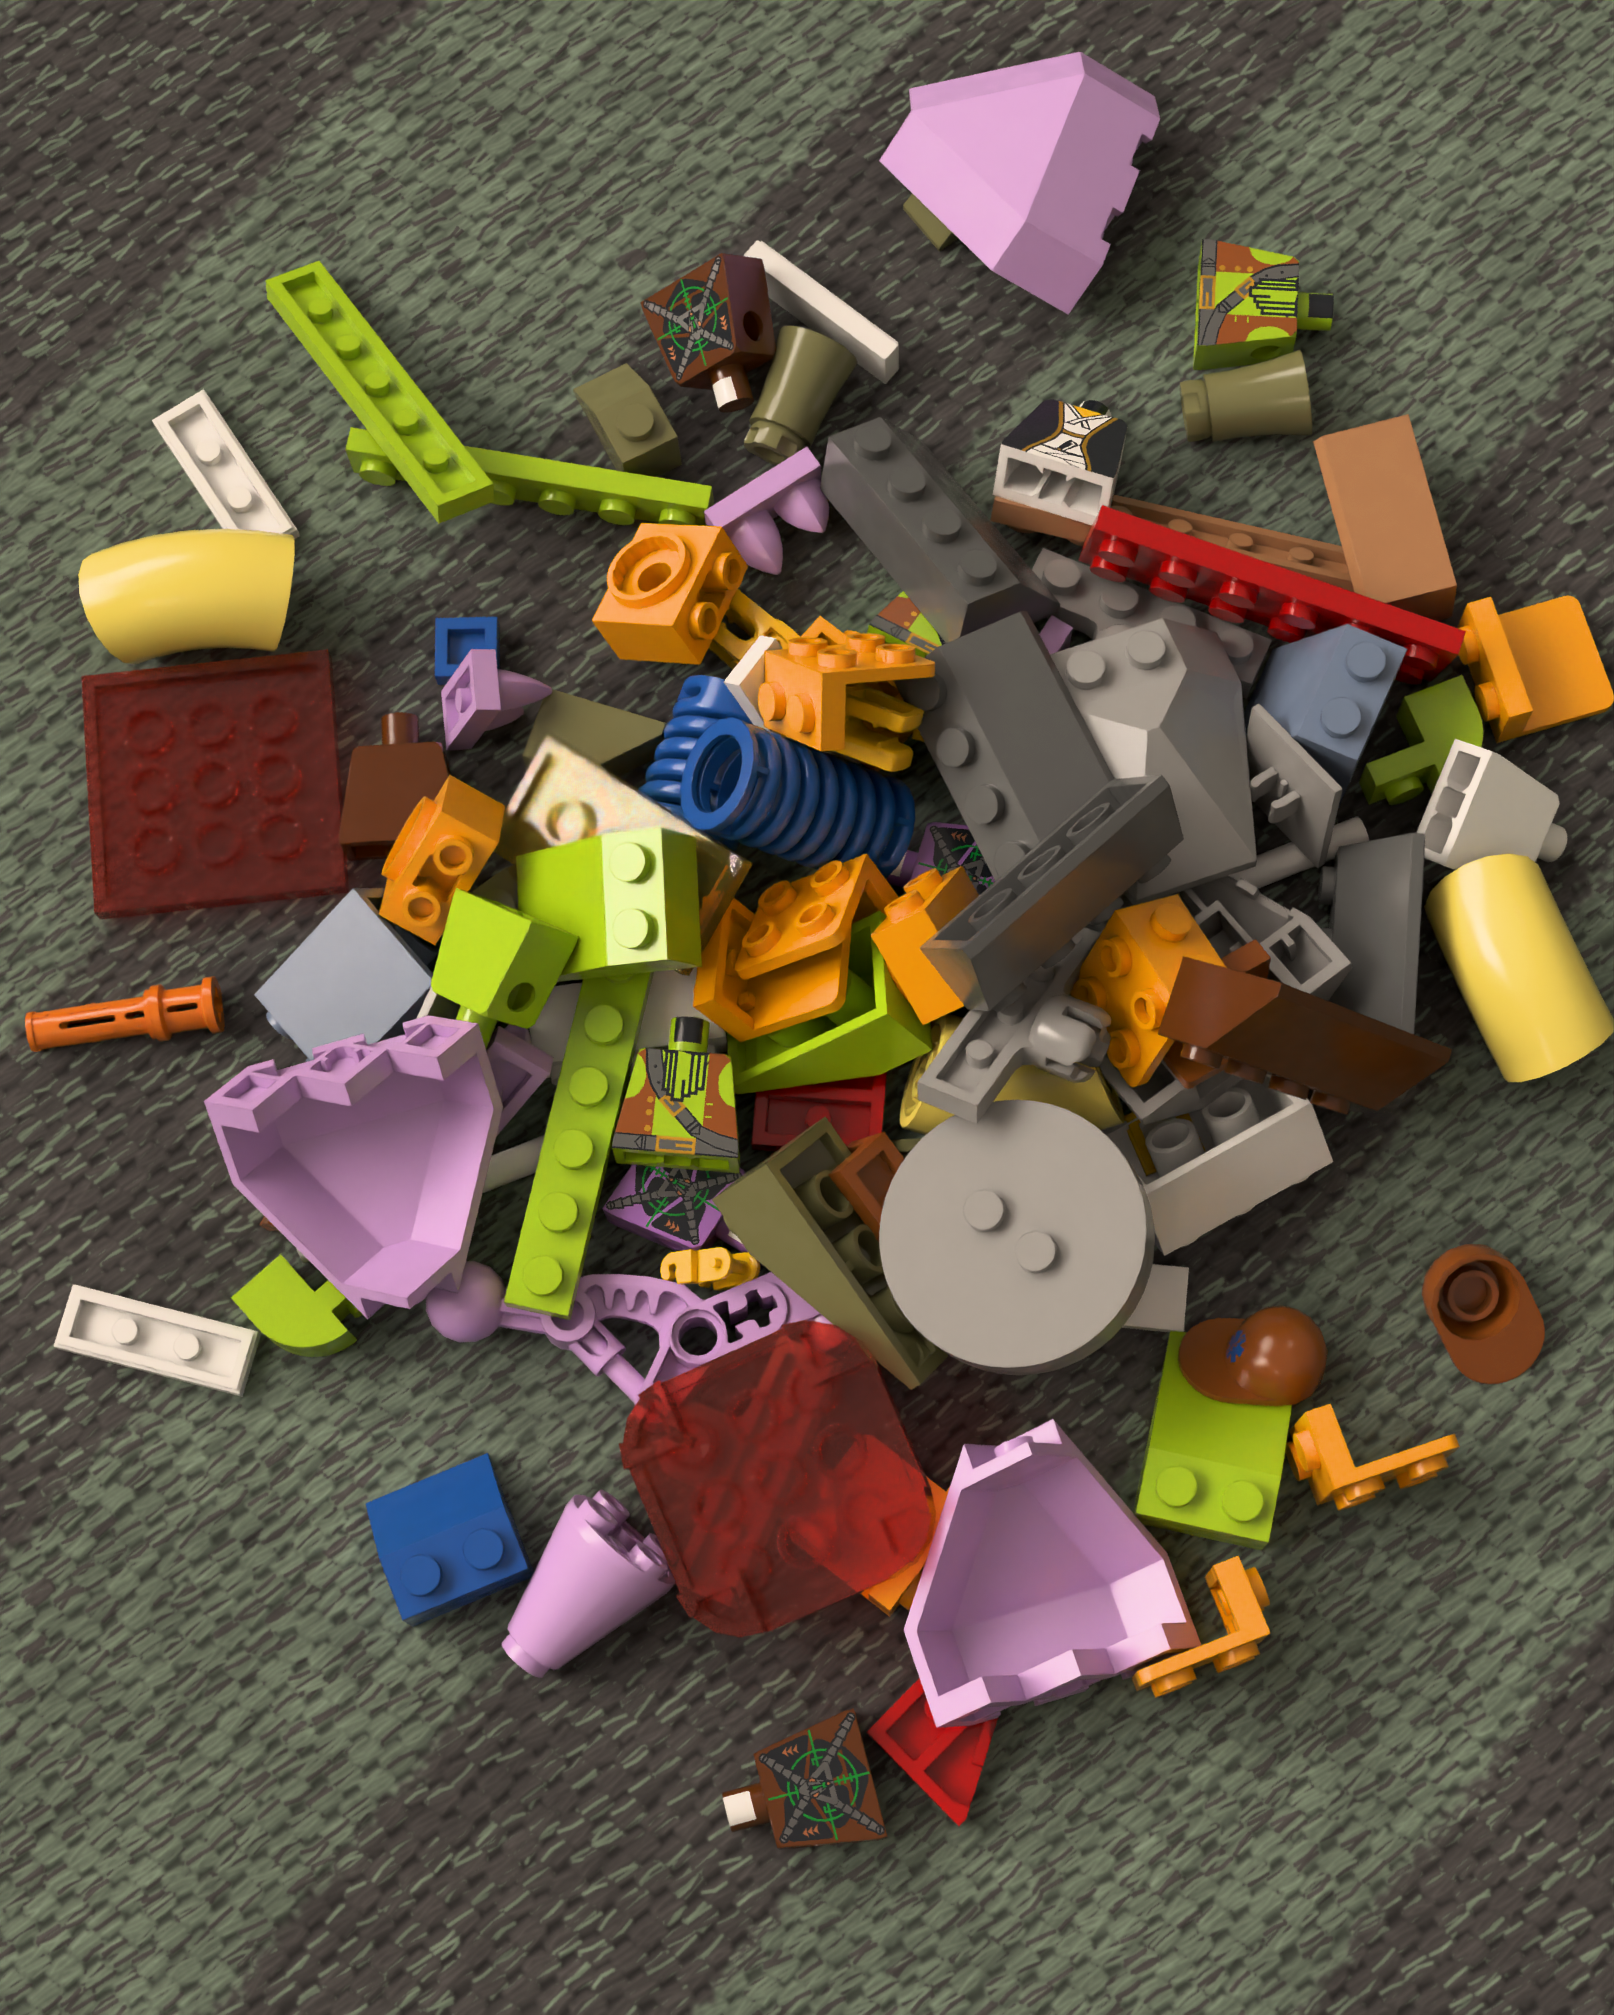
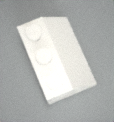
M1266 1074L1263 1085L1242 1079L1204 1109L1190 1112L1189 1115L1192 1122L1172 1117L1146 1125L1139 1123L1147 1149L1157 1171L1149 1176L1145 1175L1127 1133L1128 1125L1138 1120V1118L1128 1123L1124 1121L1125 1123L1101 1130L1123 1153L1138 1174L1152 1210L1155 1245L1164 1256L1180 1247L1193 1243L1201 1235L1235 1216L1247 1213L1255 1205L1291 1185L1306 1180L1311 1174L1333 1162L1313 1105L1309 1103L1310 1101L1307 1098L1303 1100L1267 1088L1271 1075Z

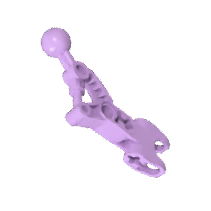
M466 1261L458 1293L433 1288L426 1297V1312L432 1326L444 1337L457 1342L479 1341L490 1336L498 1327L545 1334L553 1345L560 1349L572 1351L597 1377L605 1373L635 1403L637 1417L642 1427L654 1433L665 1432L672 1427L670 1422L679 1409L691 1403L716 1370L777 1344L781 1336L790 1338L805 1331L813 1349L831 1357H835L858 1346L772 1272L706 1300L700 1299L685 1285L658 1278L624 1274L587 1275L580 1278L571 1320L507 1307L504 1303L507 1289L502 1278L491 1267L476 1261ZM758 1301L762 1309L774 1308L769 1312L768 1326L759 1328L758 1323L754 1319L747 1320L735 1326L736 1338L738 1340L732 1343L728 1342L726 1325L720 1317L721 1314L728 1312L730 1325H733L748 1316L747 1305L751 1302ZM608 1318H621L647 1324L656 1330L659 1334L660 1349L645 1379L622 1356L626 1347L600 1321ZM698 1326L708 1328L717 1337L714 1348L707 1354L700 1356L689 1354L680 1345L681 1338L685 1332Z

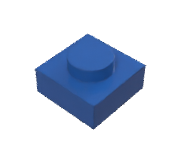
M497 617L435 618V679L438 685L447 684L471 649H496L497 669H500V624Z

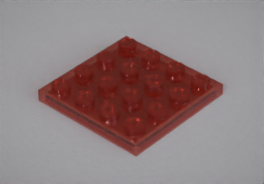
M328 649L81 676L94 913L100 920L349 893L347 858L339 844L343 801L332 657Z

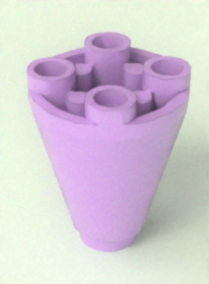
M599 1490L593 1498L585 1495H574L566 1504L508 1624L507 1629L510 1634L502 1642L503 1649L517 1665L535 1677L542 1678L549 1669L556 1670L561 1668L667 1594L675 1584L673 1579L675 1575L672 1568L679 1561L677 1553L665 1541L652 1533H649L644 1538L626 1522L630 1513L625 1506L604 1490Z

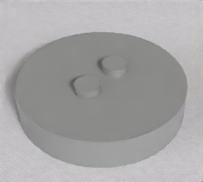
M1004 1100L992 1102L977 1124L956 1115L948 1118L933 1128L913 1147L899 1166L886 1194L881 1213L879 1243L883 1271L893 1298L909 1322L926 1339L950 1356L978 1369L1007 1375H1033L1054 1371L1086 1358L1100 1349L1124 1326L1136 1309L1150 1277L1154 1257L1155 1235L1152 1210L1144 1186L1130 1162L1108 1136L1083 1117L1067 1109L1038 1101Z

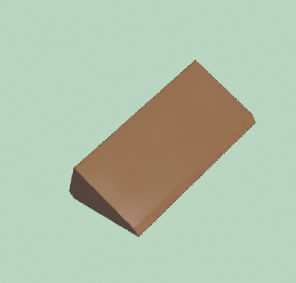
M1409 414L1324 435L1313 441L1354 592L1432 620L1439 621L1450 618L1453 615L1457 583Z

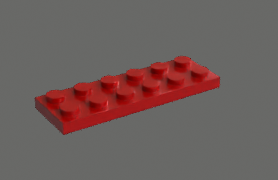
M1104 505L1101 506L1090 528L1078 560L1091 565L1090 571L1103 579L1113 582H1125L1126 578H1130L1150 585L1149 591L1161 599L1182 603L1187 598L1209 606L1208 612L1221 620L1243 623L1245 619L1268 626L1267 632L1271 636L1289 643L1349 624L1407 649L1395 680L1408 684H1421L1423 679L1432 681L1459 655L1466 631Z

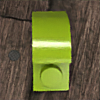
M1463 675L1403 698L1396 717L1410 747L1365 765L1359 784L1368 804L1385 798L1389 805L1403 803L1419 795L1424 790L1422 785L1424 783H1427L1431 793H1433L1455 739L1482 747L1483 724L1481 715Z
M281 1254L231 1297L266 1337L278 1347L292 1354L305 1357L328 1356L346 1349L357 1341L341 1321L350 1313L355 1318L363 1314L329 1280L314 1292Z

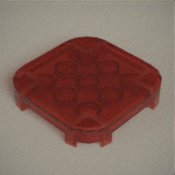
M807 1319L782 1325L783 1329L667 1381L658 1380L638 1395L640 1399L627 1418L623 1443H619L623 1468L631 1472L680 1594L676 1595L677 1599L690 1618H695L715 1633L741 1638L780 1629L896 1578L919 1561L932 1540L936 1510L931 1487L879 1365L863 1341L836 1325Z

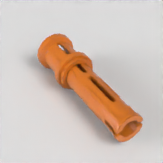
M215 976L203 978L200 985L167 990L162 984L152 985L149 989L144 990L141 997L89 1003L43 1012L32 1011L27 1012L25 1017L27 1040L33 1052L42 1051V1049L95 1043L103 1040L149 1034L152 1039H157L161 1042L170 1040L172 1033L208 1028L212 1034L223 1032L225 1027L222 993ZM197 1006L196 1009L176 1012L178 1009ZM144 1014V1017L134 1018L135 1015ZM115 1018L113 1022L68 1028L71 1024Z

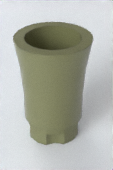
M798 326L781 327L776 342V352L761 395L749 420L751 427L744 439V447L750 453L774 465L780 464L805 447L810 449L821 423L838 392L857 366L858 361L856 357L843 345L823 334Z
M1301 350L1269 361L1233 370L1203 374V380L1180 382L1181 406L1188 442L1207 439L1210 436L1212 442L1268 435L1312 436L1309 387Z

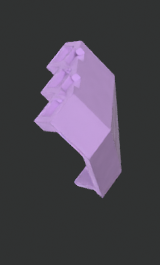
M1082 52L910 88L911 112L879 161L991 271L1069 314L1104 263L1111 245L1102 240L1104 231L1114 216L1118 217L1124 212L1140 171L1131 166L1133 155L1142 142L1148 143L1153 139L1160 121L1155 96Z
M428 1015L403 1022L404 1035L367 1044L365 1035L360 1034L312 1048L314 1060L277 1070L274 1059L247 1066L204 1101L232 1184L367 1319L384 1304L411 1309L415 1304L423 1301L433 1288L454 1293L459 1292L503 1110L478 1023Z
M1054 1419L999 1446L963 1445L904 1627V1633L936 1728L969 1726L998 1718L1001 1715L1000 1711L1010 1706L1021 1705L1030 1701H1034L1035 1706L1084 1692L1089 1688V1685L1121 1674L1124 1680L1133 1677L1137 1671L1201 1646L1167 1552Z

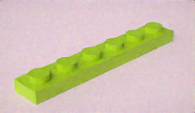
M320 261L265 280L267 299L438 524L494 502L493 482Z
M350 427L345 450L354 473H359L363 480L380 486H391L395 484V480L406 481L368 430ZM464 446L493 482L494 502L492 504L512 505L515 499L536 502L541 509L557 515H571L575 509L597 512L603 520L618 525H630L634 523L635 519L658 522V524L706 526L704 511L714 505L712 486Z
M654 972L589 978L582 981L504 1299L507 1307L571 1320L610 1158L613 1137L622 1108Z

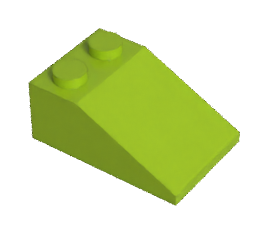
M664 827L600 834L516 856L518 910L579 937L557 982L702 967L695 836Z
M877 911L852 924L846 1000L838 1011L741 1043L727 1033L728 1056L732 1058L734 1087L737 1095L876 1076L933 1050L930 1022L922 1025L911 1004L896 987L883 956L870 936L887 917L884 913Z
M1170 1331L1133 1513L1145 1525L1262 1550L1269 1543L1282 1476L1292 1405L1265 1406L1226 1403L1204 1396L1187 1382L1179 1367V1347L1187 1332Z

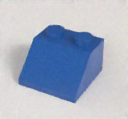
M488 1453L365 1503L378 1556L402 1620L412 1627L527 1580L533 1575V1567Z

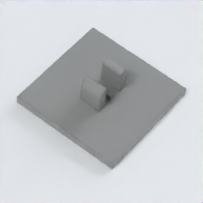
M1257 704L1251 709L1246 735L1251 800L1268 816V821L1274 823L1319 868L1326 862L1343 788L1260 704Z

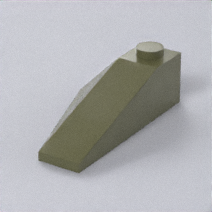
M825 1116L743 1174L713 1198L712 1201L723 1215L729 1230L740 1239L751 1256L912 1390L919 1386L948 1355L926 1339L902 1313L893 1298L885 1278L881 1262L880 1243L828 1174L849 1157L851 1152Z

